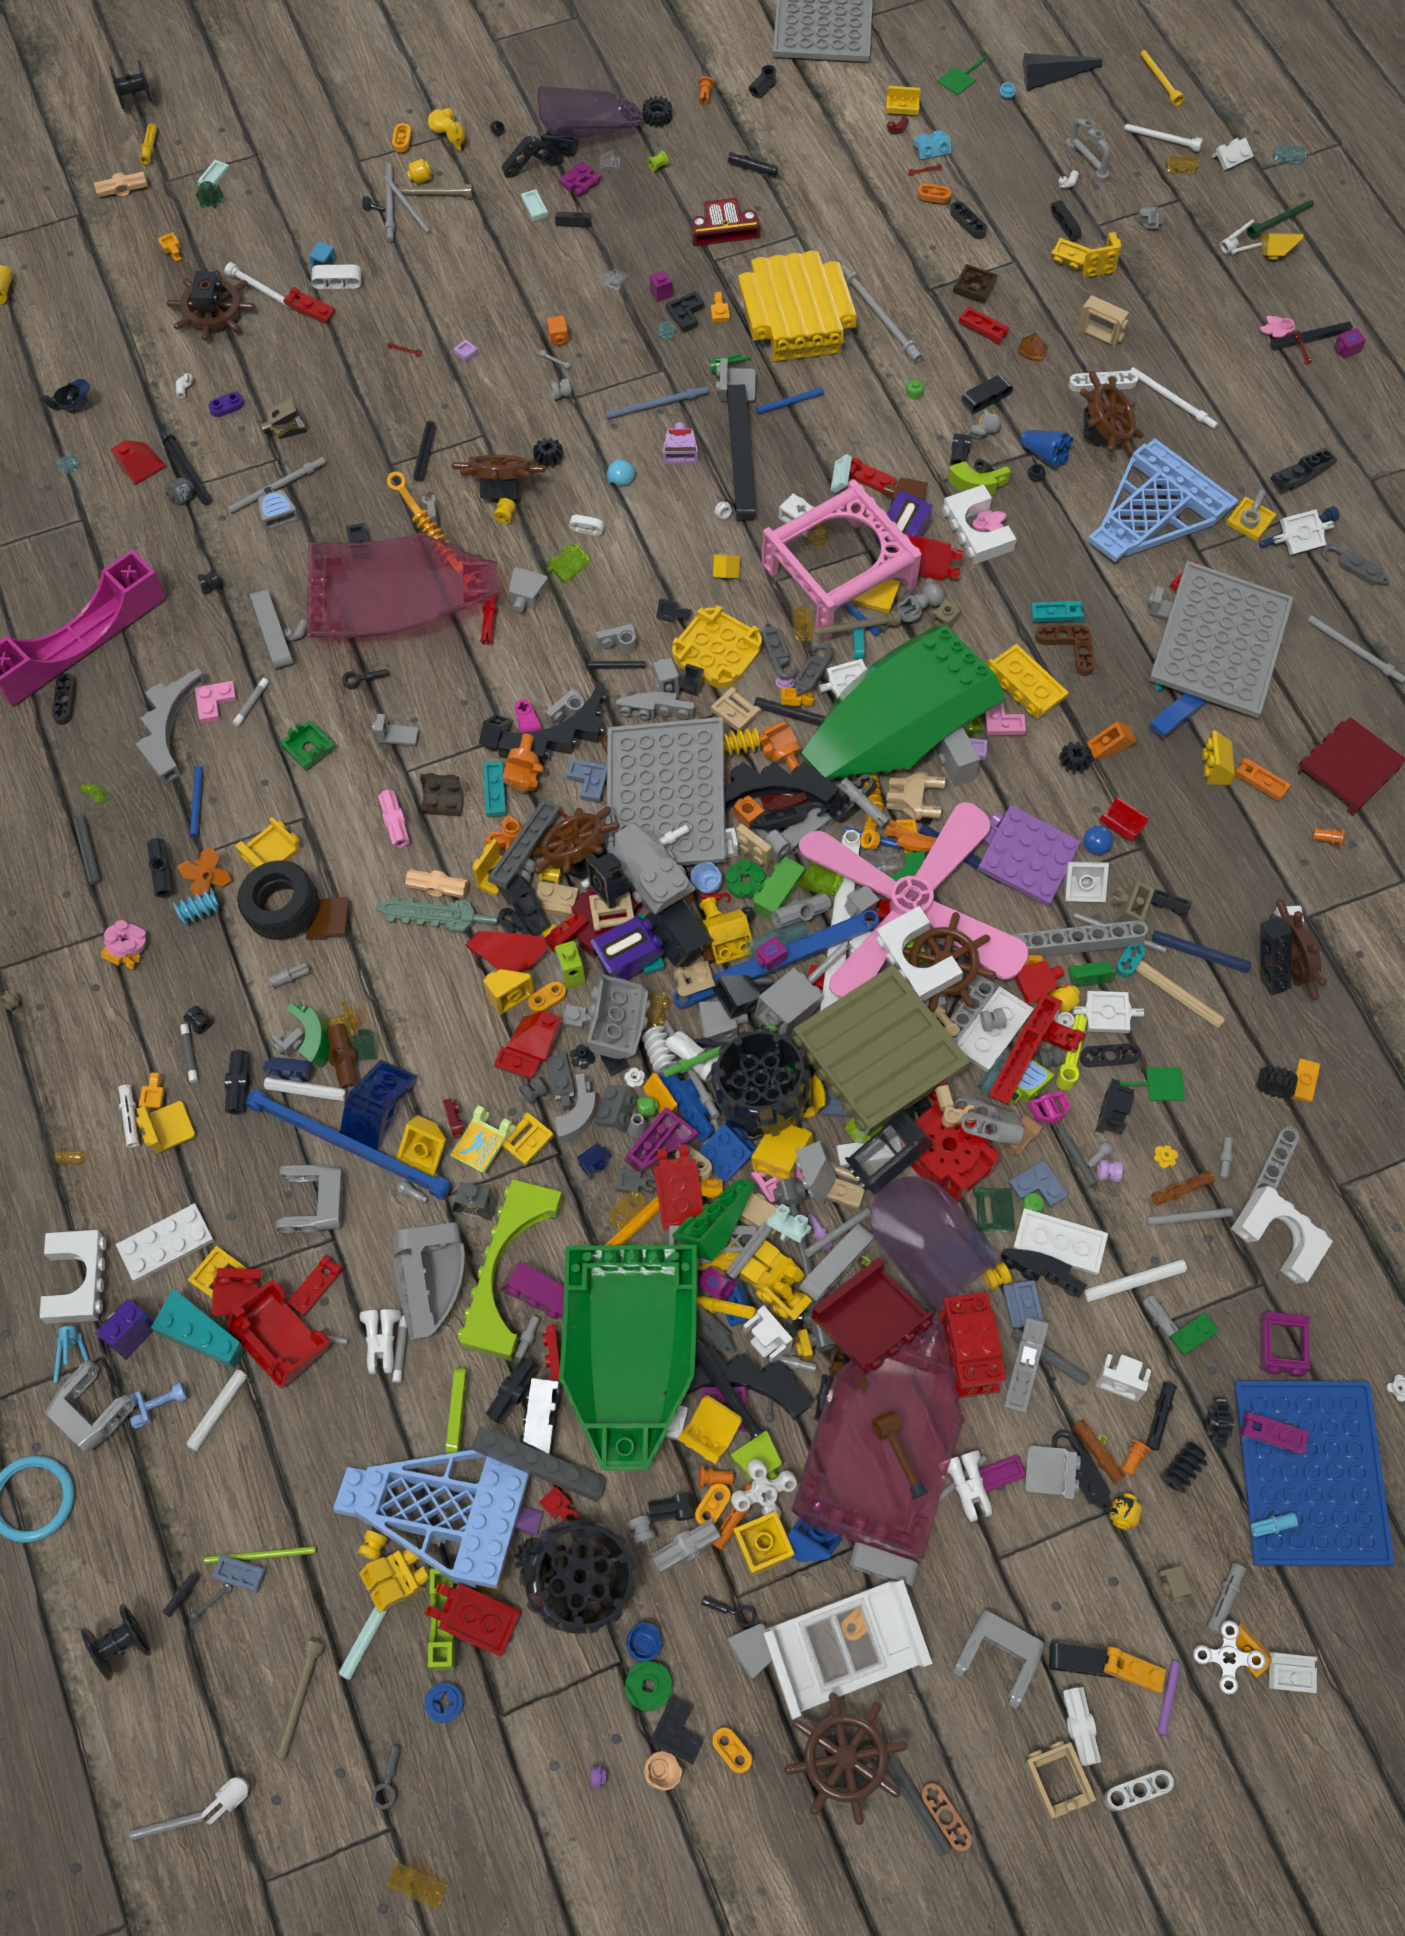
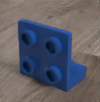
M724 1123L699 1150V1153L711 1162L712 1170L720 1179H723L724 1183H727L745 1162L751 1159L757 1147L738 1127L731 1128L727 1123Z

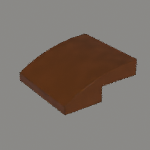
M348 897L319 900L316 916L307 927L306 940H327V937H346Z

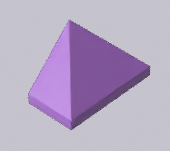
M521 1507L514 1530L537 1536L543 1512Z

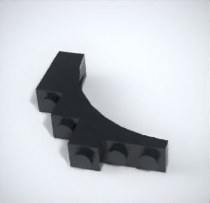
M597 682L586 704L575 715L558 725L535 732L515 733L503 731L498 745L499 757L507 759L511 749L520 748L523 734L534 736L531 752L537 754L539 763L543 766L546 759H550L551 751L572 755L573 748H577L579 739L599 743L600 737L604 736L606 730L602 717V704L606 703L608 692H605V684Z
M773 761L769 766L763 768L761 775L742 762L739 766H735L730 773L731 784L725 787V812L734 807L739 799H744L748 795L751 798L766 795L795 796L808 801H821L827 806L828 810L840 798V789L806 762L796 766L792 773L789 774Z
M712 1346L706 1349L731 1387H746L747 1390L770 1398L781 1406L794 1420L812 1407L813 1401L780 1360L775 1363H768L762 1369L763 1373H761L746 1353L741 1356L739 1354L735 1355L729 1360V1365L727 1366ZM696 1356L694 1378L685 1395L701 1390V1387H716Z

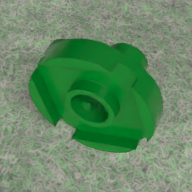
M742 859L740 862L734 863L727 870L725 877L727 890L738 899H743V897L751 899L756 892H761L763 889L765 873L758 864L750 862L748 859ZM742 877H748L750 882L745 881L742 883Z
M650 1661L636 1664L627 1675L625 1683L627 1698L634 1707L643 1712L656 1711L662 1708L668 1702L672 1693V1679L667 1669L659 1663ZM645 1680L655 1682L653 1692L650 1693L648 1690L644 1692L642 1690L645 1686Z

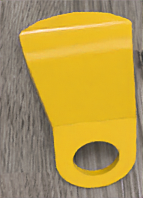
M816 1075L811 1078V1105L802 1114L803 1116L800 1119L817 1116L819 1109L825 1106V1090L821 1080Z

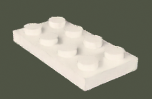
M1000 986L982 1011L988 1010L993 1012L994 1009L1002 1008L1006 1018V1028H993L991 1031L984 1032L979 1013L957 1043L968 1059L987 1073H989L1034 1010L1033 1007Z
M194 1203L115 1245L133 1282L136 1283L209 1245L214 1240L198 1207Z
M1024 1208L1013 1249L1043 1253L1071 1265L1073 1269L1098 1275L1108 1233Z

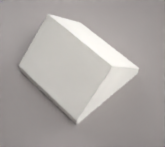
M1068 862L1064 875L1065 901L1106 902L1109 863Z

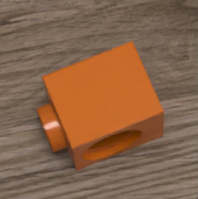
M564 315L547 318L551 346L567 344L568 332Z
M749 795L744 799H739L734 805V817L749 830H752L750 824L759 817V814L764 813V810Z

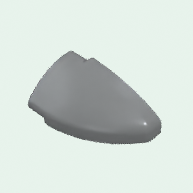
M457 1222L403 1229L392 1235L394 1255L398 1256L392 1260L401 1307L411 1340L422 1339L432 1335L444 1321L457 1297L462 1282L465 1256L464 1244H461Z

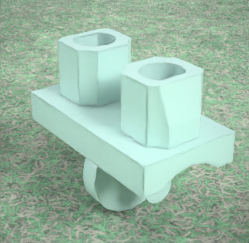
M781 1204L767 1220V1225L782 1233L781 1241L786 1242L791 1238L800 1243L805 1235L810 1233L812 1228L808 1225V1218L803 1215H797L796 1217L789 1215V1207Z

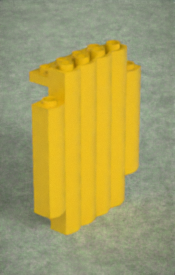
M807 251L803 254L791 253L786 256L775 255L769 258L758 257L751 260V272L738 275V289L753 341L771 340V358L773 362L841 353L843 329L856 327L857 315L840 262L830 261L822 264L818 251Z

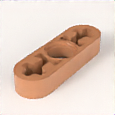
M934 1783L927 1784L921 1791L922 1802L951 1848L958 1852L967 1850L972 1843L970 1832L941 1787ZM929 1788L931 1791L936 1790L938 1792L936 1799L939 1804L942 1801L946 1804L938 1808L936 1812L932 1809L936 1807L935 1802L926 1799L928 1795L927 1789ZM942 1810H948L952 1813L953 1821L950 1825L941 1823L939 1814ZM956 1823L960 1826L956 1828L958 1834L966 1836L964 1847L961 1844L956 1845L954 1843L956 1835L953 1831L950 1834L946 1831L954 1827Z

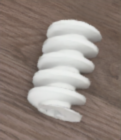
M663 1026L647 1030L641 1038L643 1043H645L644 1047L647 1050V1055L650 1057V1062L653 1065L652 1068L657 1073H662L666 1067L677 1064V1061H674L676 1055L671 1054L672 1051L665 1044L668 1034L663 1032L666 1029Z

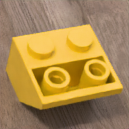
M1212 731L1210 738L1206 740V748L1202 749V760H1205L1203 776L1206 777L1207 784L1231 785L1235 776L1232 741L1218 731Z
M741 909L702 921L704 928L714 940L709 946L717 965L755 953L747 917Z

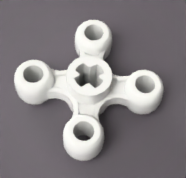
M754 1459L747 1466L750 1477L754 1479L751 1489L745 1492L742 1490L734 1492L731 1497V1503L737 1511L744 1512L749 1509L751 1504L759 1502L762 1505L761 1512L763 1516L776 1511L780 1519L781 1510L774 1503L777 1499V1493L780 1491H793L797 1486V1479L792 1472L783 1471L778 1475V1478L769 1480L766 1478L767 1468L761 1460Z
M1227 1620L1220 1627L1224 1639L1221 1648L1214 1650L1206 1645H1198L1193 1651V1658L1202 1665L1209 1662H1216L1221 1665L1223 1675L1219 1680V1687L1223 1693L1230 1695L1238 1690V1681L1235 1678L1237 1667L1247 1665L1254 1670H1260L1265 1666L1266 1658L1258 1650H1252L1247 1653L1238 1650L1235 1642L1240 1632L1239 1626L1234 1621ZM1227 1626L1234 1627V1633L1227 1634L1225 1628ZM1200 1650L1206 1651L1207 1657L1205 1659H1201L1198 1656ZM1226 1651L1229 1654L1234 1652L1236 1654L1234 1656L1235 1662H1224L1225 1656L1223 1653ZM1253 1656L1261 1658L1259 1664L1252 1663ZM1227 1680L1233 1682V1687L1230 1689L1224 1686Z

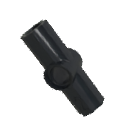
M153 838L147 842L154 894L156 897L166 898L173 894L166 844L164 839Z
M234 1050L230 1053L229 1072L225 1075V1112L232 1115L244 1113L246 1092H248L250 1086L248 1073L250 1054L247 1051Z
M522 1357L510 1377H506L500 1385L498 1395L485 1413L486 1416L501 1425L504 1423L514 1406L518 1405L525 1396L531 1378L534 1377L539 1369L534 1362Z

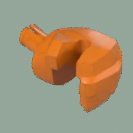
M782 722L763 729V733L759 736L760 743L764 747L762 750L763 755L775 763L786 762L792 773L796 766H800L796 755L802 749L790 725L787 722Z
M530 734L522 735L520 748L510 750L502 777V782L522 793L534 791L538 783L536 776L544 771L543 765L539 763L537 754L531 752L534 736Z

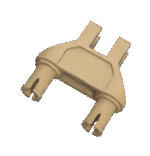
M918 772L907 778H890L886 809L901 810L914 820H921L923 817L941 819L942 806H926L923 800L925 789H945L946 777L928 776L926 772Z

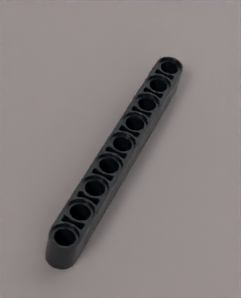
M745 384L727 385L736 519L755 520Z

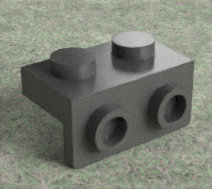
M607 1085L594 1123L598 1126L616 1127L620 1132H626L637 1101V1094L628 1086Z

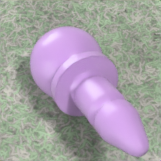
M809 1213V1223L815 1232L813 1236L817 1242L829 1233H827L826 1228L821 1227L817 1218ZM832 1241L822 1249H830L833 1246L834 1241Z

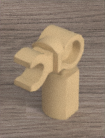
M949 1085L939 1086L935 1089L940 1109L944 1112L941 1118L944 1126L954 1127L956 1124H960L962 1116L974 1110V1105H968L964 1110L960 1108L955 1109ZM972 1117L966 1119L967 1123H974L976 1121Z

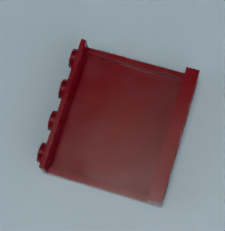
M1349 717L1345 722L1341 721L1336 726V731L1333 734L1331 732L1328 733L1323 739L1324 743L1322 745L1317 744L1309 757L1305 756L1300 761L1299 765L1301 767L1297 774L1300 775L1305 770L1349 804L1350 807L1347 812L1354 816L1401 769L1405 758L1352 717Z
M879 1257L814 1306L811 1317L866 1375L872 1370L877 1371L888 1357L893 1358L896 1356L904 1344H911L918 1333L927 1331L933 1324L932 1319L934 1315L932 1310L926 1313L883 1270L884 1262Z

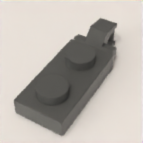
M566 1053L547 1057L546 1064L554 1098L556 1101L561 1100L563 1111L571 1110L570 1098L574 1097L575 1093Z

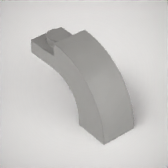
M584 1074L576 1075L578 1101L574 1109L566 1115L555 1117L559 1144L569 1142L580 1136L589 1127L594 1118L596 1110L595 1092H590L589 1080L585 1081Z

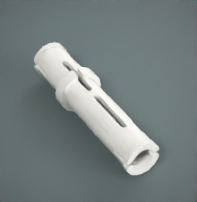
M121 1085L118 1087L120 1095L119 1110L122 1111L126 1147L135 1148L140 1145L135 1116L136 1103L133 1102L132 1086ZM129 1120H130V1123H131L132 1133H130Z

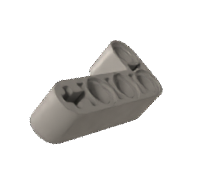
M813 808L807 813V817L802 822L791 825L781 834L777 830L770 832L764 841L772 846V861L776 864L778 861L781 862L784 857L791 858L799 851V842L806 834L812 831L824 832L831 826L834 819L827 812L823 816L818 817L817 813L821 812L822 809Z
M962 971V980L967 976L968 972ZM976 975L973 983L966 989L977 1009H971L963 1002L950 1019L960 1028L959 1033L952 1037L956 1043L959 1042L993 996L994 984L984 976ZM980 990H986L988 994H983ZM963 1020L966 1024H960L957 1021Z

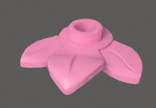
M1266 316L1268 324L1260 327L1263 333L1272 334L1273 337L1277 338L1284 337L1295 330L1292 319H1282L1276 316Z
M984 510L973 521V528L979 532L994 531L1004 526L1001 522L1007 518V514L1001 511L992 513L991 510Z

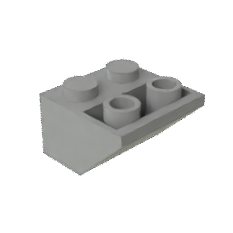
M818 1141L796 1150L798 1159L795 1162L799 1171L802 1172L803 1177L801 1179L805 1189H808L810 1197L816 1198L817 1202L822 1204L837 1176L828 1154L821 1142Z

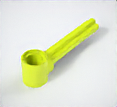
M1083 1014L1076 1015L1072 1029H1079L1084 1032L1087 1018ZM1082 1042L1078 1044L1079 1048L1076 1053L1067 1051L1065 1062L1060 1066L1056 1084L1061 1090H1071L1079 1077V1069L1076 1066ZM1064 1076L1070 1077L1071 1080L1066 1079Z

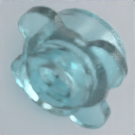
M670 322L661 323L657 336L673 339L676 326Z
M67 454L62 459L57 460V465L62 467L63 472L71 473L76 470L79 462L73 459L72 454Z

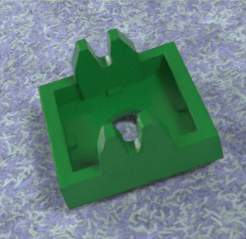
M311 720L304 725L296 723V729L289 728L288 737L280 742L281 747L305 771L335 749V744ZM307 742L314 745V748L310 751L303 750V745Z

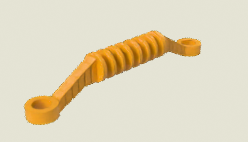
M400 472L390 473L387 477V484L392 491L401 494L414 514L412 518L413 523L420 522L417 528L421 529L424 527L421 534L425 535L428 533L427 541L433 539L430 546L434 547L437 545L434 550L435 553L441 551L442 553L439 555V558L446 557L443 564L445 566L450 564L463 579L466 594L471 597L479 596L483 590L482 582L467 573L457 560L459 557L458 552L452 554L454 546L447 547L450 544L449 540L443 542L446 535L442 534L439 536L441 528L434 530L437 523L433 522L430 524L433 519L432 516L426 518L428 511L426 509L421 511L405 487L406 479L404 475ZM399 477L402 480L399 486L392 485L391 481L393 478ZM472 582L477 583L479 586L475 592L468 589L469 584Z
M870 774L876 781L877 787L868 799L882 811L884 807L883 803H881L879 779L876 776L877 774ZM868 814L860 843L863 848L874 850L879 845L880 835L875 831L877 823Z

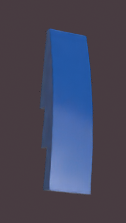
M1185 693L1150 722L1149 727L1165 738L1172 730L1175 731L1183 722L1186 723L1208 701Z

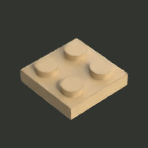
M741 823L736 828L738 849L743 854H749L753 857L756 864L759 866L763 865L768 869L773 864L772 846Z

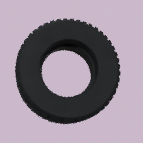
M276 860L256 867L246 876L239 888L237 903L242 917L254 932L264 938L281 940L299 934L310 925L319 907V895L314 883L303 868L293 862ZM281 889L294 890L291 900L283 908L276 911L263 910L265 901L272 893Z

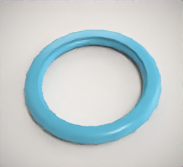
M37 1455L23 1457L12 1462L0 1472V1493L4 1484L12 1475L29 1467H42L50 1470L57 1476L63 1489L62 1504L57 1515L52 1521L37 1530L20 1531L14 1529L4 1521L0 1513V1534L3 1537L21 1543L39 1541L50 1536L66 1521L74 1501V1485L66 1468L52 1458Z

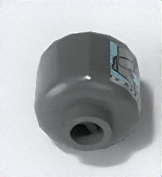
M180 477L167 484V491L165 493L169 501L179 505L192 499L194 487L188 479Z

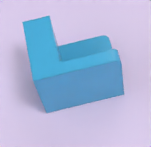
M318 242L309 255L311 267L313 268L320 262L334 264L336 261L334 247Z

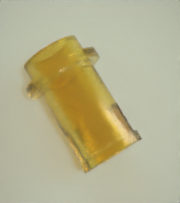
M60 1149V1151L57 1150L55 1153V1162L60 1165L64 1163L83 1164L84 1151H64V1149Z

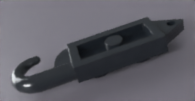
M816 800L799 805H789L759 814V817L750 824V828L763 829L766 832L802 822L807 817V810L813 808H821L822 810L817 813V816H823L827 811V806L823 802Z
M1069 1430L1057 1431L1052 1437V1447L1058 1448L1057 1441L1061 1437L1069 1440L1073 1449L1077 1452V1456H1080V1469L1076 1470L1075 1479L1079 1480V1487L1089 1505L1093 1504L1108 1513V1495L1111 1492L1090 1456L1085 1452L1073 1432Z

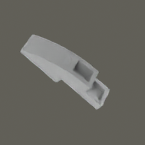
M640 693L617 700L616 714L624 717H638L643 720H654L655 714L674 716L680 719H693L694 703L677 700V693Z

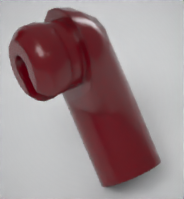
M904 116L898 124H895L894 121H889L887 123L888 132H902L909 123V119Z

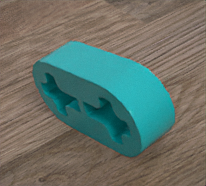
M863 628L853 629L854 661L859 659L864 661Z
M1142 944L1126 948L1116 966V972L1120 977L1128 978L1133 975L1145 954V948ZM1136 949L1139 952L1133 958L1131 957L1132 952ZM1129 962V968L1126 971L1122 968Z

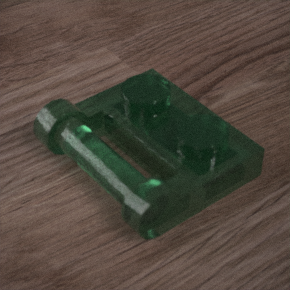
M974 1188L973 1196L976 1197L978 1222L976 1223V1231L1014 1232L1012 1188ZM984 1197H990L992 1223L986 1222Z

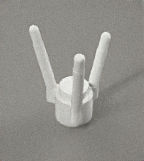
M1254 220L1249 221L1231 236L1220 242V248L1225 254L1230 252L1234 255L1240 251L1262 246L1260 242L1237 248L1238 240L1236 237L1248 228Z

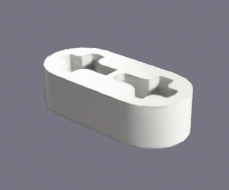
M573 515L569 522V528L574 532L599 536L603 532L604 522L597 518Z

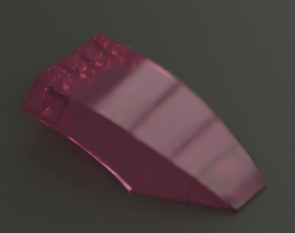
M422 530L421 533L374 542H308L307 637H370L397 633L460 613L498 595L497 562L485 559L479 554L473 555L464 551V548L453 543H447L441 538L435 539L430 537Z
M932 1321L933 1324L927 1331L918 1333L911 1344H904L898 1354L893 1358L888 1357L884 1360L883 1365L877 1371L872 1370L866 1375L850 1360L835 1374L791 1509L805 1523L850 1541L862 1543L903 1558H924L942 1487L964 1423L963 1414L961 1415L958 1401L959 1394L955 1387L956 1380L953 1366H951L949 1360L948 1343L945 1341L946 1334L943 1324ZM864 1378L868 1382L865 1392L859 1388V1384ZM890 1411H895L901 1420L903 1430L897 1434V1437L919 1483L922 1482L925 1490L929 1491L927 1494L914 1500L911 1498L913 1495L909 1489L911 1487L889 1440L884 1439L880 1441L872 1429L871 1420Z

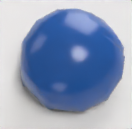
M1093 826L1085 833L1083 845L1093 855L1106 854L1113 845L1112 833L1103 826Z
M649 1622L639 1623L634 1626L626 1639L629 1655L638 1662L650 1661L655 1658L662 1645L659 1629Z

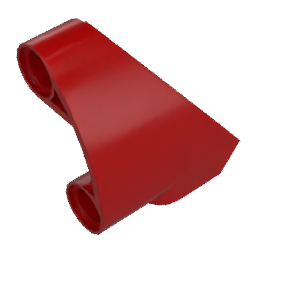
M478 931L465 944L475 956H482L497 970L502 969L521 973L531 967L547 950L545 937L493 931Z

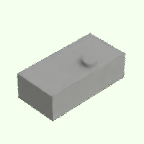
M960 727L934 746L937 760L945 768L954 787L975 780L980 758L963 727Z

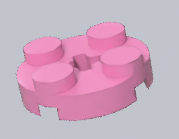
M119 920L115 922V925L107 928L104 933L106 950L118 957H126V954L136 956L145 948L146 933L144 929L134 924Z

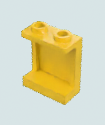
M271 817L269 819L270 825L245 845L240 841L235 845L239 856L253 869L266 862L276 860L288 861L301 850L298 844V837L293 832L289 833L286 830V826L280 820L276 821Z
M791 1125L780 1131V1135L772 1137L771 1134H765L751 1157L753 1170L780 1180L795 1178L794 1169L797 1166L795 1160L798 1159L796 1150L813 1144L812 1132L805 1128Z

